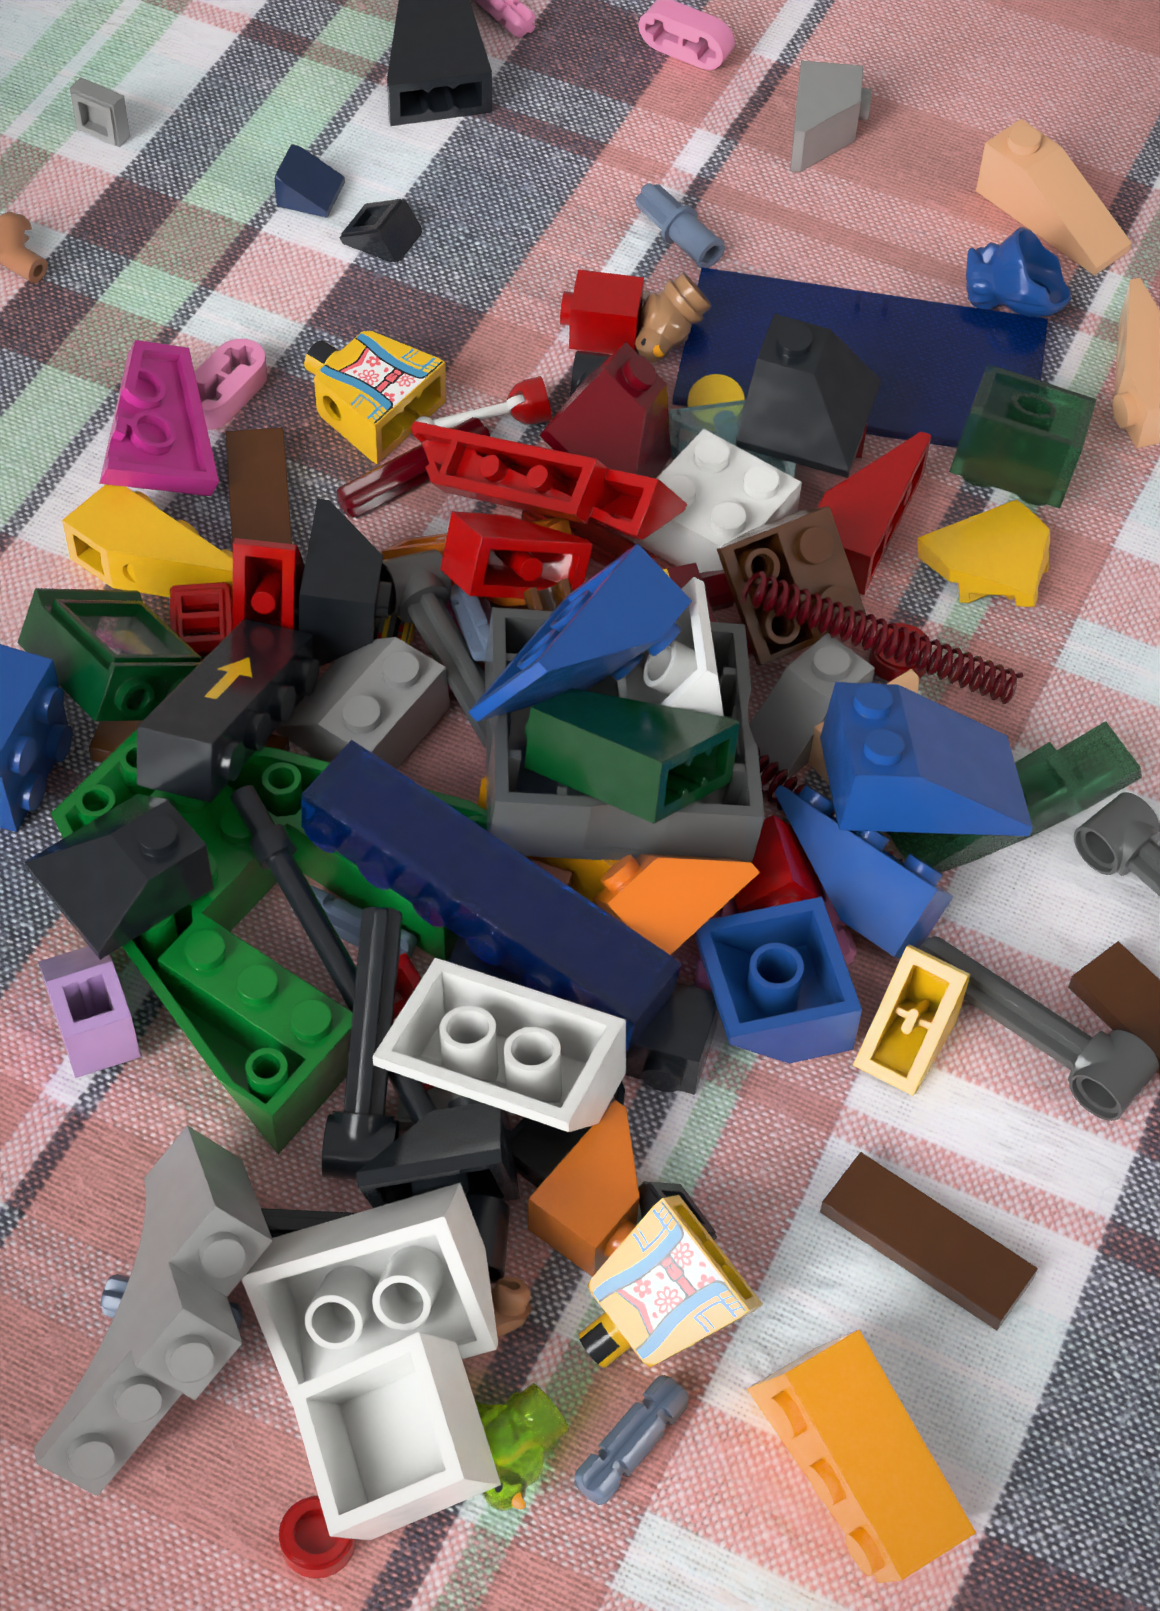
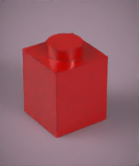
M578 269L574 292L564 291L561 303L560 325L569 326V349L613 354L626 342L636 352L635 342L640 330L644 277Z
M775 815L764 819L752 862L760 873L735 895L738 910L744 913L822 897L823 901L826 902L820 880L792 826Z

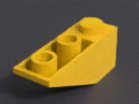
M105 484L62 520L70 559L112 588L138 590L140 593L170 598V588L175 585L225 582L231 586L233 599V552L227 549H218L200 537L195 528L184 520L176 521L157 508L154 502L141 491L133 492L125 486Z

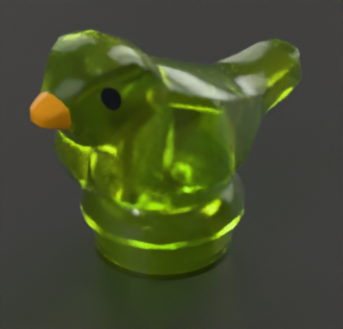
M532 1383L521 1393L514 1391L508 1398L507 1404L490 1405L475 1400L501 1483L500 1486L482 1493L489 1506L495 1510L507 1511L512 1508L524 1509L526 1507L524 1500L526 1489L529 1485L536 1482L542 1474L544 1453L555 1450L559 1446L557 1440L570 1430L558 1408L535 1383Z

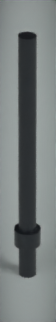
M253 785L241 787L231 795L230 799L252 837L249 847L261 868L271 870L346 1005L353 1012L357 967L293 855L297 848L284 825H275ZM389 1071L388 1079L414 1125L430 1111L438 1110L421 1081Z

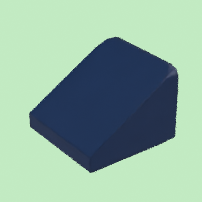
M291 144L275 174L277 207L328 218L345 184V177L304 148Z

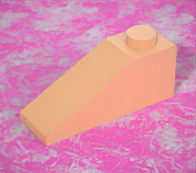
M1020 119L985 142L976 192L1094 276L1130 251L1132 242L1059 144L1023 119Z
M1141 278L1130 280L1119 318L1115 393L1112 404L1117 424L1121 428L1126 429L1136 449L1160 443V310Z

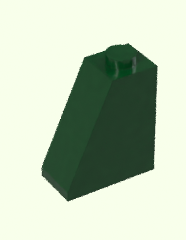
M571 688L530 707V716L525 727V736L527 738L525 768L655 824L732 782L740 722L729 717Z

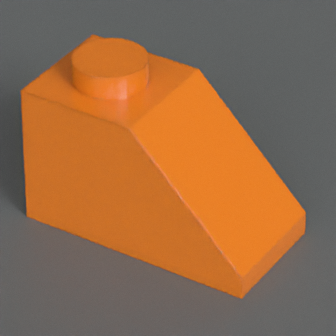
M630 854L616 862L602 876L600 881L605 887L592 899L644 958L661 964L760 872L751 862L732 858L640 854L635 859Z
M615 1100L605 1111L599 1124L593 1125L528 1198V1230L592 1277L637 1226L639 1190L627 1108Z

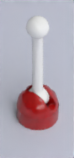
M541 376L515 384L508 394L507 401L504 403L434 420L430 417L422 416L416 419V421L450 428L472 417L483 420L509 413L515 420L524 425H535L551 421L552 415L544 381Z

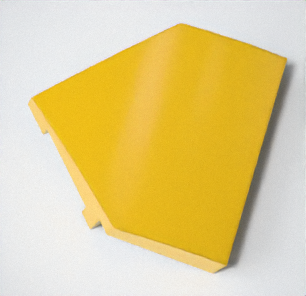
M1017 499L917 538L918 558L949 582L958 583L960 603H970L988 595H1004L1009 600L1015 598L1016 606L1035 607L1038 600L1040 580L1043 573H1048L1050 567V529Z

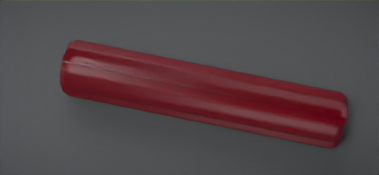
M472 417L451 428L490 437L487 427L476 417ZM420 444L340 486L337 489V502L349 518H356L430 479L425 468L429 465V461L423 445Z

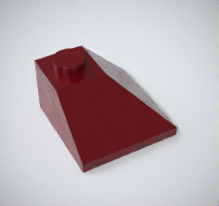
M625 342L580 384L539 436L553 450L598 459L608 469L656 478L671 457L667 383L656 373L655 368L646 358L638 355Z

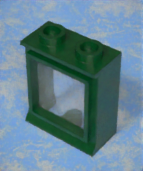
M35 588L17 642L26 652L53 659L59 685L95 722L143 721L202 662V657L143 603L138 590Z

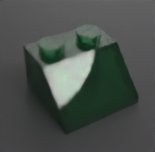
M987 363L949 472L962 476L965 481L978 487L993 486L1017 494L1026 503L1037 506L1047 504L1060 509L1081 455L1097 399Z

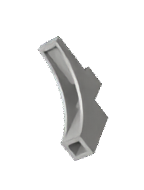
M188 1125L144 1177L146 1191L144 1224L134 1266L121 1302L97 1353L81 1381L51 1426L34 1446L37 1465L97 1497L179 1397L185 1394L196 1400L242 1345L227 1296L273 1242L242 1159Z

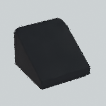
M394 199L364 204L339 238L344 245L386 261L399 262L419 238L422 228L405 199Z

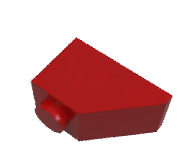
M452 511L440 570L469 596L525 599L524 591L533 587H537V591L556 585L560 580L566 578L569 579L574 591L584 584L593 544L587 539L509 515Z
M235 538L233 542L232 630L243 619L299 631V596L305 564L298 545Z

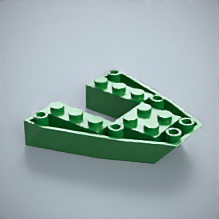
M136 729L51 812V815L62 837L65 838L136 794L168 799L205 842L214 889L126 943L122 948L220 1083L279 1155L347 1077L352 1012L231 933L234 927L277 883L270 869L261 868L249 847L252 837L230 799L231 795L241 787L253 785L275 825H284L297 848L293 856L305 875L362 910L369 907H384L401 911L403 916L402 929L416 936V946L434 958L447 962L450 960L464 922L479 926L483 922V914L510 855L487 854V811L472 801L278 748L264 747L262 751H256L243 765L238 778L235 781H229L211 803L137 785Z

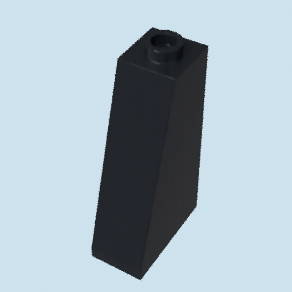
M470 0L398 1L387 74L390 126L492 113V70Z

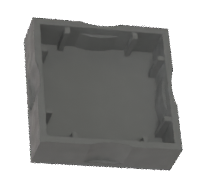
M492 607L485 655V691L553 611ZM710 622L724 717L740 722L732 782L653 824L526 769L527 738L525 736V727L530 716V707L485 719L487 854L591 860H620L630 854L636 859L640 854L732 858L752 863L765 814L758 746L753 738L748 719V702L752 689L745 624ZM611 675L590 689L585 690L619 697L618 682Z

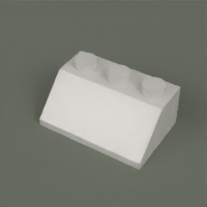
M434 958L374 1053L373 1065L571 1132L599 1124L626 1074V1020Z
M460 1183L272 1238L273 1242L241 1279L291 1403L289 1389L417 1332L457 1342L462 1359L496 1350L498 1346L486 1250Z

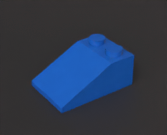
M636 544L564 598L468 713L478 722L539 704L571 688L583 691L588 690L609 675L616 681H619L642 660L645 650L652 656H656L679 635L682 629L675 622L692 600L639 544Z
M835 682L820 741L839 830L1030 836L1033 827L1007 735L900 685Z

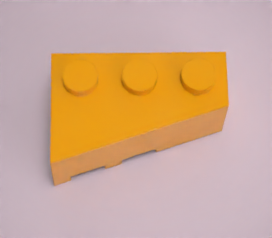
M859 1329L816 1347L747 1389L812 1484L817 1495L825 1503L845 1532L847 1547L857 1565L865 1574L869 1576L873 1574L879 1583L901 1581L976 1534Z

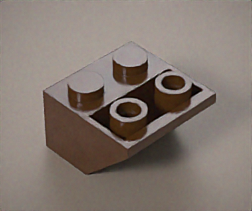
M829 506L793 513L752 529L716 549L742 624H745L746 635L757 665H764L811 646L829 633L830 629L829 626L825 633L820 634L818 622L815 628L809 630L807 625L808 618L804 624L798 626L796 617L802 603L806 599L805 594L801 595L798 611L792 620L787 621L785 617L786 609L782 615L776 617L774 608L779 596L784 591L783 586L778 588L773 608L765 613L763 604L769 590L773 586L772 581L767 583L766 594L761 605L754 608L752 599L757 587L761 583V577L754 581L748 592L747 602L743 604L741 601L742 591L749 578L759 571H763L766 578L775 576L777 582L786 580L788 586L796 584L799 590L805 588L810 591V594L819 593L822 599L830 597L832 603L840 601L843 607L852 606L854 611L863 610L865 616H867ZM791 590L789 592L787 606L791 601L792 597L795 595L794 590ZM817 599L812 600L810 613L816 605ZM827 603L823 604L821 617L828 608ZM838 607L834 608L832 621L839 612ZM849 611L845 612L844 623L850 616ZM856 616L855 627L861 620L860 616Z

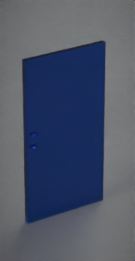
M701 267L697 286L707 297L712 307L703 314L704 319L701 322L692 324L688 339L683 348L672 405L688 407V395L692 386L702 377L712 374L725 375L735 380L744 393L746 403L757 357L773 315L778 314L831 329L881 379L880 389L868 420L866 434L908 440L922 431L932 435L930 444L1031 459L1034 447L1048 318L1027 317L1021 314Z

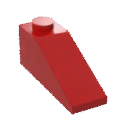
M920 431L825 492L817 507L829 506L859 594L865 595L924 475L932 436L928 433Z

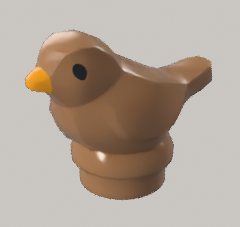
M684 272L674 281L669 279L664 286V290L657 293L646 291L643 294L644 304L640 312L641 330L635 342L639 354L652 364L665 358L672 348L687 341L692 324L701 322L704 319L703 314L712 307L704 293Z

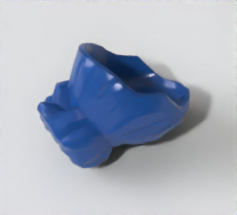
M1019 227L1000 245L990 242L985 247H979L976 250L970 248L968 250L966 289L968 300L974 307L980 310H991L1002 305L1007 306L1015 313L1027 317L1055 315L1070 303L1071 291L1064 282L1058 256L1047 250L1030 229Z

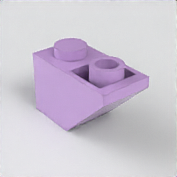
M87 946L38 962L75 1078L141 1057L132 1016L110 955L100 960L92 949Z

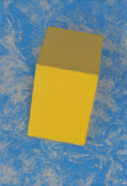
M910 944L906 946L853 1066L914 1096L958 1020L971 974Z

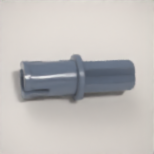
M647 183L641 188V193L635 199L636 206L662 230L661 236L666 243L673 244L675 242L701 269H708L719 261L725 251V246L723 245L725 243L698 220L697 211L692 206L681 205L659 184L652 185Z

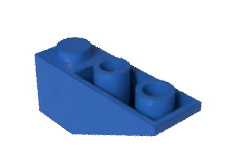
M805 784L802 791L798 793L779 785L774 793L840 920L893 957L901 959L906 946L909 944L919 949L954 897L937 885L943 874L912 854H909L903 863L884 849L890 839L879 831L839 830L837 818L832 815L835 811L833 801L812 787Z

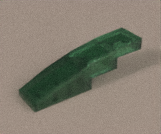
M1105 721L1058 750L1054 748L1051 742H1048L1015 762L1033 827L1030 836L886 832V834L904 860H906L909 854H912L942 873L1025 840L1088 809L1141 779V768Z

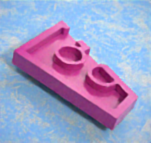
M135 340L127 355L99 484L211 496L219 483L190 350L188 347Z

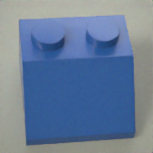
M822 897L709 919L694 933L729 1045L789 1064L854 1049L862 1008Z

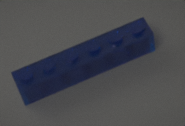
M351 740L302 793L301 827L304 828L308 838L317 847L328 853L337 851L358 866L360 873L372 885L382 890L392 889L411 902L416 913L427 923L438 928L446 926L466 940L470 950L479 959L494 966L501 964L521 978L525 987L625 1019L626 1051L630 1049L673 994L682 965L680 961L355 741Z

